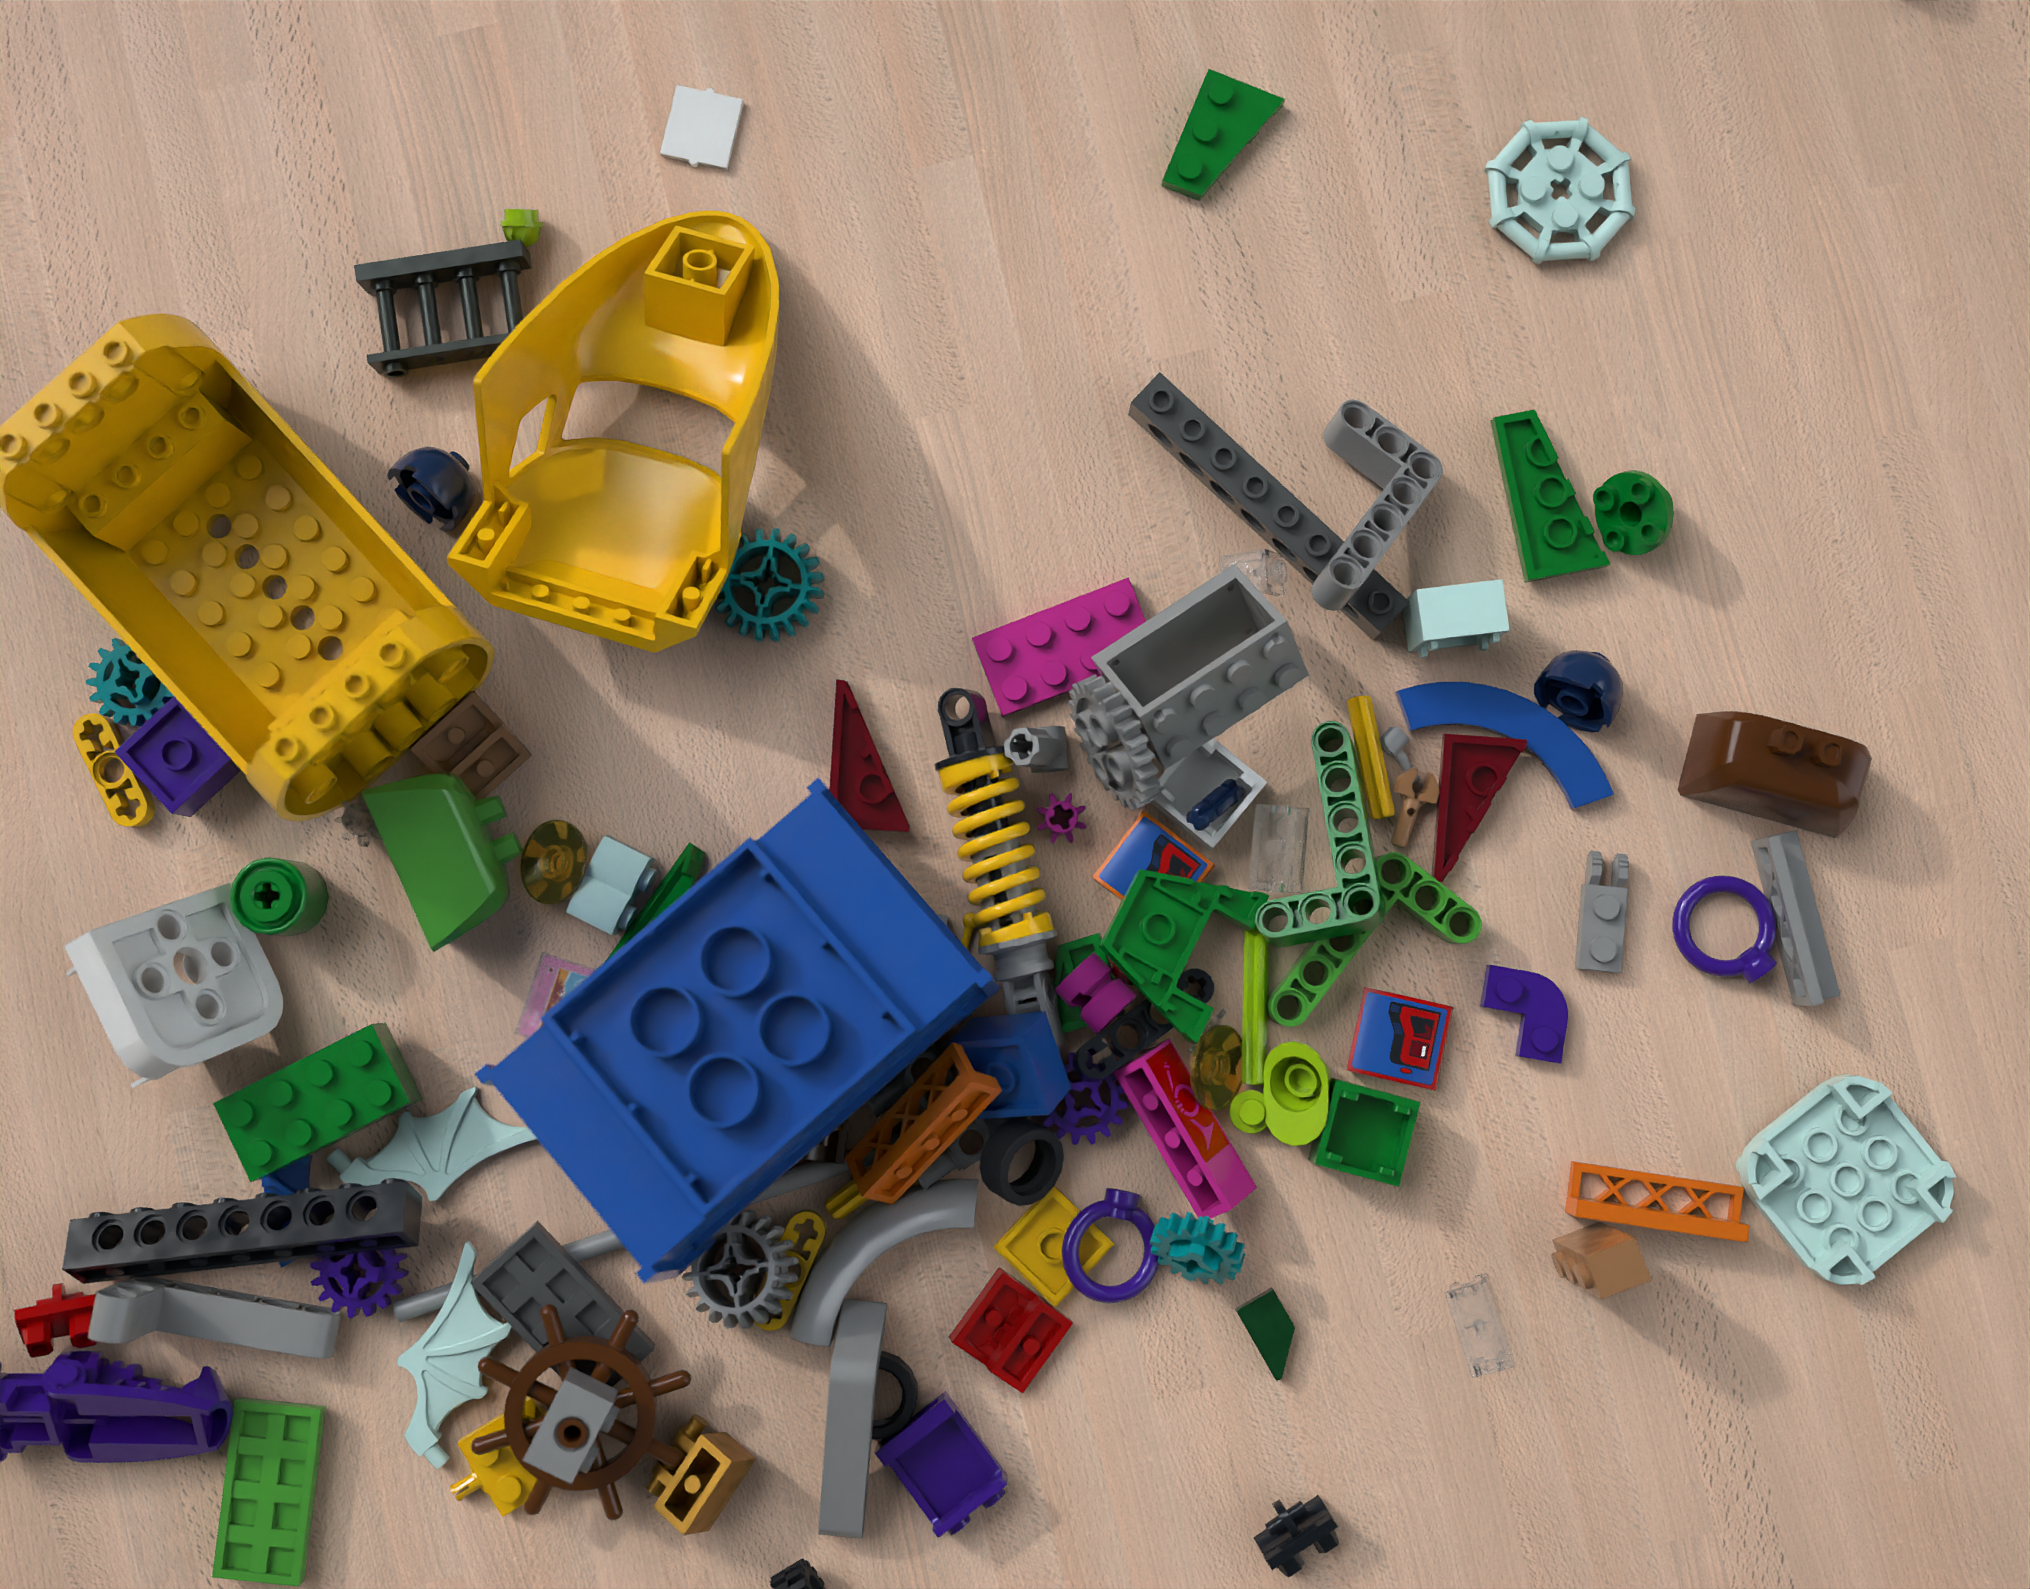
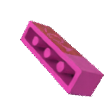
M1170 1038L1139 1053L1113 1072L1198 1218L1199 1216H1208L1211 1219L1232 1210L1257 1188L1204 1096L1202 1095L1203 1107L1194 1097L1191 1085L1193 1077Z

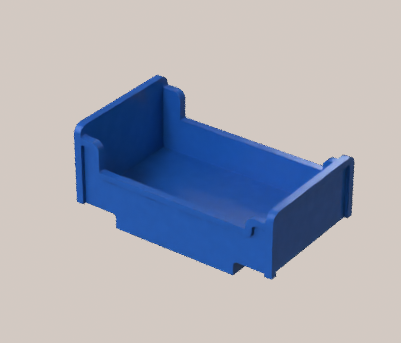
M819 778L807 787L811 794L759 839L754 840L749 837L540 1018L544 1024L497 1065L485 1064L474 1074L483 1085L495 1086L642 1268L636 1274L644 1284L677 1278L716 1242L713 1237L952 1026L966 1019L987 999L1001 989L988 971L979 964Z

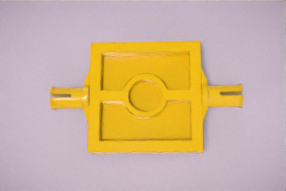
M527 1397L525 1405L526 1421L547 1414L540 1402ZM504 1412L460 1438L457 1445L470 1464L471 1474L450 1485L452 1494L457 1492L454 1497L457 1501H461L481 1488L482 1491L489 1495L502 1517L525 1504L537 1480L520 1464L510 1446L483 1455H476L471 1450V1444L474 1439L505 1429Z

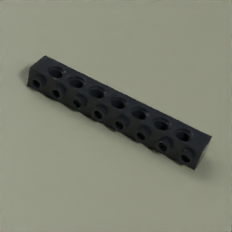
M389 1178L382 1180L381 1184L363 1186L357 1183H346L340 1185L339 1189L325 1191L316 1188L299 1189L297 1194L280 1196L275 1193H260L255 1196V1199L246 1200L224 1197L215 1199L211 1204L202 1205L179 1202L167 1209L155 1210L148 1207H136L131 1209L130 1213L115 1215L108 1212H94L89 1214L88 1218L70 1220L62 1270L81 1283L87 1284L419 1246L422 1196L407 1181ZM376 1209L375 1214L370 1219L365 1220L368 1213ZM331 1214H334L332 1219L327 1224L323 1225L326 1218ZM291 1219L288 1226L281 1230L284 1223L287 1220ZM249 1224L248 1227H247V1229H246L243 1233L240 1234V1231L242 1230V1228H243L245 1225ZM207 1229L206 1232L200 1238H198L201 1232ZM164 1234L163 1238L159 1242H157L158 1239Z

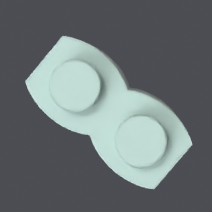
M604 836L589 863L584 879L568 905L566 913L610 935H617L621 929L627 931L638 911V908L633 906L640 891L646 893L657 874V870L652 868L655 858L611 836Z

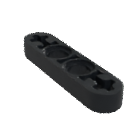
M1198 968L1184 971L1176 984L1177 988L1184 991L1189 986L1188 982L1192 984L1197 981L1201 989L1197 992L1198 996L1192 995V997L1205 1004L1208 1003L1214 993V982L1211 976ZM1146 999L1082 1045L1073 1057V1068L1082 1080L1087 1082L1100 1081L1174 1027L1170 1022L1167 1024L1156 1023L1150 1015L1152 1003ZM1130 1026L1137 1032L1138 1043L1134 1048L1127 1049L1119 1044L1117 1040L1119 1027ZM1102 1038L1106 1039L1107 1044L1102 1041ZM1108 1046L1113 1053L1100 1062L1099 1066L1102 1071L1100 1072L1096 1067L1089 1070L1085 1065V1062L1089 1059L1086 1052L1088 1051L1093 1056Z

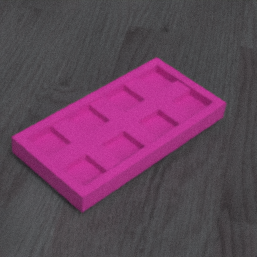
M1128 577L972 637V641L1003 718L1073 690V684L1096 674L1097 678L1100 677L1091 657L1146 622Z

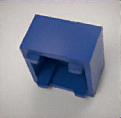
M1045 1011L971 1018L948 1043L949 1046L952 1042L962 1045L974 1071L995 1077L1002 1089L1000 1094L976 1119L1050 1115L1071 1089Z

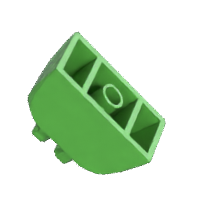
M444 771L421 774L362 791L363 798L433 952L489 919L504 907L510 895L505 863L523 852V848L515 832L495 840L492 836L488 824L507 816L499 795L482 798L477 801L474 794L459 776Z

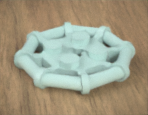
M1580 116L1578 120L1538 123L1527 120L1521 123L1519 132L1496 158L1488 161L1484 172L1488 175L1492 217L1489 223L1492 229L1498 228L1531 256V262L1540 265L1542 261L1584 258L1588 261H1593L1600 257V251L1625 222L1634 218L1636 208L1632 206L1629 162L1632 159L1628 152H1621L1589 125V119ZM1570 138L1567 147L1559 145L1552 149H1545L1541 140ZM1582 142L1605 160V162L1597 167L1578 150ZM1527 148L1533 157L1522 171L1511 167V164ZM1612 174L1614 201L1603 199L1605 187L1603 178ZM1506 183L1515 185V191L1518 190L1517 205L1509 208L1507 205ZM1550 184L1565 185L1569 199L1562 196L1557 200L1552 198L1551 194L1554 189ZM1596 212L1608 217L1593 235L1585 227L1586 223ZM1522 217L1540 233L1538 238L1536 239L1515 220ZM1557 232L1573 234L1576 241L1549 244L1551 235H1555Z

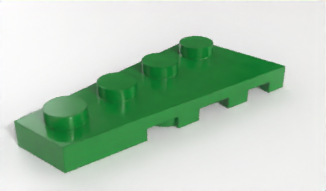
M1535 409L1493 417L1490 422L1524 583L1605 568L1611 565L1605 551H1601L1593 535L1595 531L1588 517H1584L1574 496L1576 492L1570 480H1566L1557 462L1558 455Z

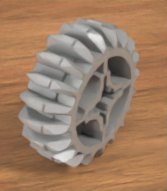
M745 1210L743 1215L739 1213L713 1236L716 1242L691 1264L692 1272H686L681 1277L684 1281L693 1280L694 1287L690 1288L686 1295L689 1298L700 1296L701 1299L697 1303L695 1310L705 1312L710 1309L708 1321L717 1323L723 1319L724 1327L729 1329L735 1328L737 1323H739L742 1329L751 1328L754 1320L758 1324L768 1322V1312L778 1314L783 1310L778 1298L788 1300L793 1296L791 1291L785 1287V1283L797 1282V1275L788 1273V1266L796 1265L799 1260L797 1257H787L785 1251L791 1249L794 1243L792 1240L779 1241L785 1228L778 1225L770 1229L772 1222L770 1216L762 1215L757 1219L755 1210ZM746 1234L754 1238L761 1245L767 1258H759L753 1253L751 1242H746ZM727 1239L728 1243L724 1245L722 1260L713 1266L718 1248ZM736 1264L756 1266L754 1269L745 1270V1274L725 1272L726 1269L735 1268ZM768 1272L767 1281L762 1292L753 1300L759 1276ZM714 1279L725 1282L730 1296H734L735 1303L728 1300L720 1292Z

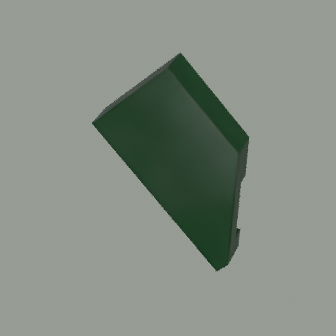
M1271 1287L1235 1308L1273 1377L1278 1381L1283 1376L1295 1326L1274 1289Z

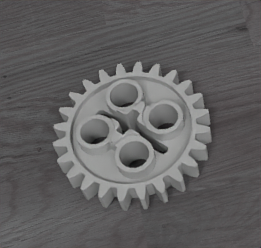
M1095 674L1073 684V690L1069 691L1072 700H1069L1068 704L1074 712L1070 714V717L1075 722V733L1081 737L1082 743H1080V747L1087 752V762L1092 764L1097 779L1099 778L1104 783L1106 791H1112L1114 800H1120L1124 808L1129 806L1131 810H1134L1154 801V797L1159 795L1156 787L1160 786V783L1155 776L1159 771L1152 761L1155 755L1146 745L1149 739L1141 733L1140 720H1135L1131 705H1127L1123 701L1121 692L1115 694L1113 684L1111 682L1106 684L1103 676L1097 678Z

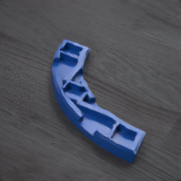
M1469 682L1428 683L1395 692L1409 732L1439 725H1468L1487 729L1506 738L1527 739L1526 749L1542 762L1541 764L1545 766L1556 780L1565 795L1570 809L1614 795L1605 773L1583 741L1563 721L1525 697L1493 686Z

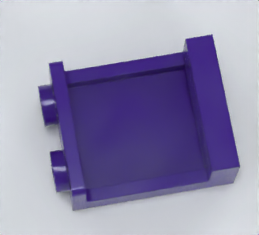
M946 1391L913 1415L910 1422L899 1433L882 1439L876 1445L875 1455L884 1467L889 1465L932 1523V1531L937 1538L945 1532L954 1535L970 1522L969 1514L980 1505H983L985 1509L991 1507L1006 1493L1003 1488L1007 1485V1473Z

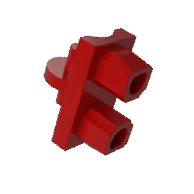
M59 1283L52 1286L51 1298L36 1300V1306L14 1310V1321L29 1356L36 1358L49 1355L54 1351V1338L70 1335L72 1347L80 1349L95 1346L98 1341L89 1339L88 1332L96 1294L84 1296L83 1291L66 1294L64 1283Z

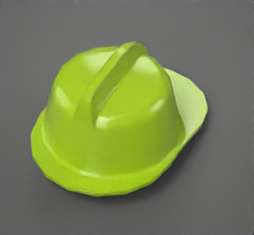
M1296 1041L1281 1043L1270 1051L1264 1064L1263 1106L1265 1109V1122L1271 1133L1282 1143L1292 1146L1306 1145L1318 1138L1326 1126L1332 1079L1328 1066L1318 1052L1310 1046Z

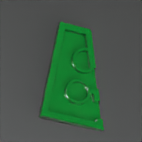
M1208 69L1165 172L1161 186L1200 201L1231 166L1232 161L1245 146L1250 144L1259 134L1260 129L1280 110L1285 99Z

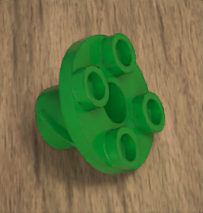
M1637 470L1624 471L1613 475L1594 491L1595 518L1603 536V543L1607 549L1613 552L1620 551L1628 555H1642L1657 549L1668 538L1673 524V500L1670 493L1651 475Z

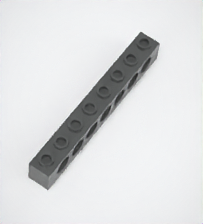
M1159 372L1133 399L1128 415L1313 585L1344 541ZM1373 569L1361 587L1340 611L1373 640L1405 608L1409 601Z

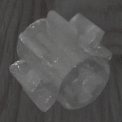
M362 793L358 797V803L343 800L342 804L345 810L342 817L335 818V822L343 824L346 830L341 838L350 841L358 835V844L361 847L369 846L370 837L382 840ZM362 812L368 814L366 821L369 826L367 828L359 827L363 822L359 817Z

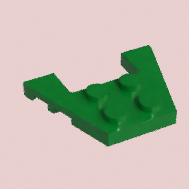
M1140 869L1133 877L1099 944V948L1187 1042L1196 1044L1214 1008L1177 988L1176 984L1212 912L1246 931H1251L1256 925V912L1263 903L1267 902L1269 895L1263 892L1243 891L1229 888L1226 885L1217 886L1196 882L1190 878Z

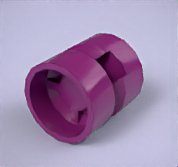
M1093 952L1060 983L1055 992L1070 1008L1079 1007L1081 1009L1080 1018L1097 1035L1137 995L1121 978L1113 980L1110 977L1111 968Z

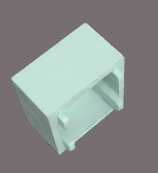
M1503 579L1417 589L1407 598L1409 603L1402 610L1408 653L1418 652L1419 658H1426L1428 656L1427 650L1435 651L1437 649L1476 644L1479 646V651H1485L1489 648L1488 643L1500 642V636L1510 630Z

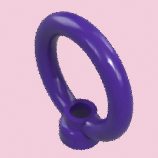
M1712 876L1696 882L1680 897L1673 913V936L1683 957L1695 968L1704 973L1719 977L1742 975L1750 984L1765 975L1777 964L1769 954L1776 937L1775 914L1770 902L1757 887L1733 876ZM1727 892L1742 897L1752 906L1758 919L1759 931L1756 942L1735 959L1720 960L1706 955L1696 946L1690 933V917L1693 909L1703 898L1714 893Z
M1106 1188L1104 1200L1095 1202L1081 1210L1066 1230L1062 1244V1261L1065 1272L1072 1285L1091 1300L1101 1303H1118L1129 1300L1140 1294L1150 1284L1157 1272L1159 1256L1151 1254L1152 1245L1149 1244L1155 1224L1148 1214L1138 1207L1140 1194ZM1104 1217L1130 1221L1139 1230L1144 1243V1256L1138 1271L1128 1281L1115 1286L1101 1285L1090 1279L1084 1272L1079 1259V1246L1084 1233L1094 1222Z

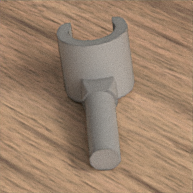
M1389 727L1380 737L1381 748L1399 763L1404 772L1413 767L1407 755L1402 751L1410 739L1399 727ZM1418 774L1416 775V778L1412 785L1418 783L1421 780Z

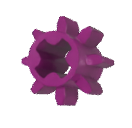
M1051 793L1049 794L1051 806L1048 809L1043 807H1037L1036 809L1038 814L1045 816V822L1039 824L1036 829L1037 831H1043L1048 828L1052 833L1050 838L1051 844L1055 843L1058 835H1065L1067 841L1071 844L1074 842V837L1071 833L1074 827L1079 830H1085L1087 827L1083 822L1077 821L1078 815L1083 813L1086 807L1079 806L1075 808L1070 804L1072 793L1066 796L1065 801L1058 802ZM1060 807L1063 813L1071 812L1073 817L1068 821L1069 828L1063 830L1059 824L1052 826L1050 820L1055 815V808Z

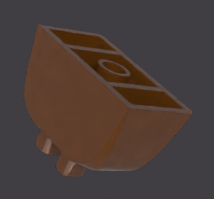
M1738 711L1702 713L1696 715L1677 790L1680 796L1836 838L1846 830L1857 814L1872 757L1868 748L1861 743L1772 717Z

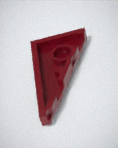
M1442 734L1438 785L1440 794L1437 800L1432 877L1439 882L1444 881L1447 874L1458 861V856L1471 834H1474L1491 806V801L1495 794L1502 788L1507 779L1506 776L1518 756L1526 748L1527 739Z

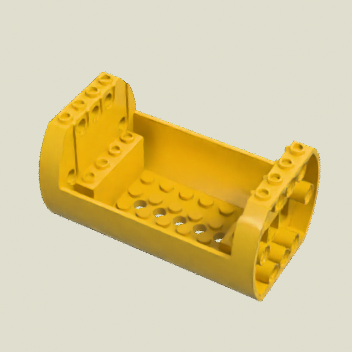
M162 313L136 316L118 321L0 426V509L17 527L26 532L244 772L248 782L281 818L297 822L307 821L326 815L356 800L363 790H367L407 754L417 741L471 692L476 691L482 686L494 661L495 651L492 644L205 332L187 318ZM221 517H228L231 522L230 532L223 538H215L212 533L214 522ZM255 547L259 553L258 562L252 568H242L240 564L241 553L247 548ZM275 578H284L287 584L286 593L279 599H271L267 592L269 583ZM303 608H311L315 615L314 623L308 629L299 630L295 624L297 613ZM338 638L343 645L342 654L339 658L329 661L323 655V647L328 640Z

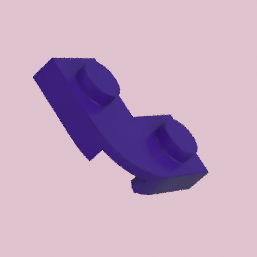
M1486 965L1480 1007L1522 1014L1515 1056L1561 1064L1568 1023L1567 1003L1561 990L1554 982L1541 974Z

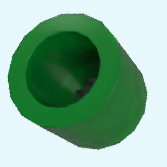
M272 857L254 860L242 868L232 883L230 893L232 911L241 925L254 933L273 936H294L306 933L315 927L326 912L329 898L326 882L316 869L305 862ZM271 884L272 890L280 893L279 900L272 901L271 908L269 909V904L265 898Z

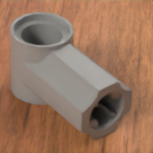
M1064 726L1013 729L1011 736L1004 741L1005 756L1011 758L1016 766L1031 767V773L1056 772L1069 769Z

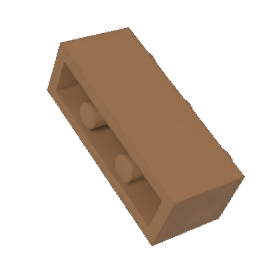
M1597 1222L1552 1240L1557 1252L1552 1253L1551 1256L1560 1277H1567V1280L1572 1284L1579 1286L1584 1291L1600 1299H1605L1652 1281L1636 1237L1604 1223Z

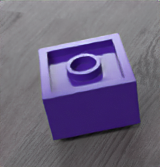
M174 696L114 751L171 814L192 817L241 771Z

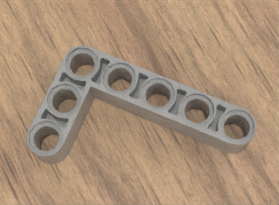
M1347 400L1340 406L1326 426L1323 438L1326 445L1333 452L1382 487L1383 491L1312 585L1311 589L1314 600L1321 607L1331 611L1342 609L1357 592L1443 473L1442 464L1433 453L1359 400Z
M140 1277L125 1280L96 1292L88 1338L98 1342L118 1344L133 1341L154 1331L310 1358H331L334 1356L342 1312L333 1313L331 1308L162 1278Z
M854 1299L843 1300L829 1379L818 1535L862 1539L876 1382L885 1330L887 1303Z

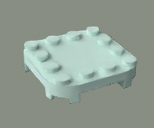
M1850 1074L1834 1076L1820 1083L1754 1136L1744 1148L1742 1155L1737 1159L1736 1170L1740 1175L1741 1184L1748 1197L1804 1267L1815 1276L1839 1285H1863L1876 1278L1873 1274L1876 1269L1934 1222H1945L1954 1211L1950 1208V1204L1954 1194L1952 1178H1955L1956 1175L1950 1163L1942 1161L1893 1101L1890 1097L1893 1094L1892 1091L1881 1082Z

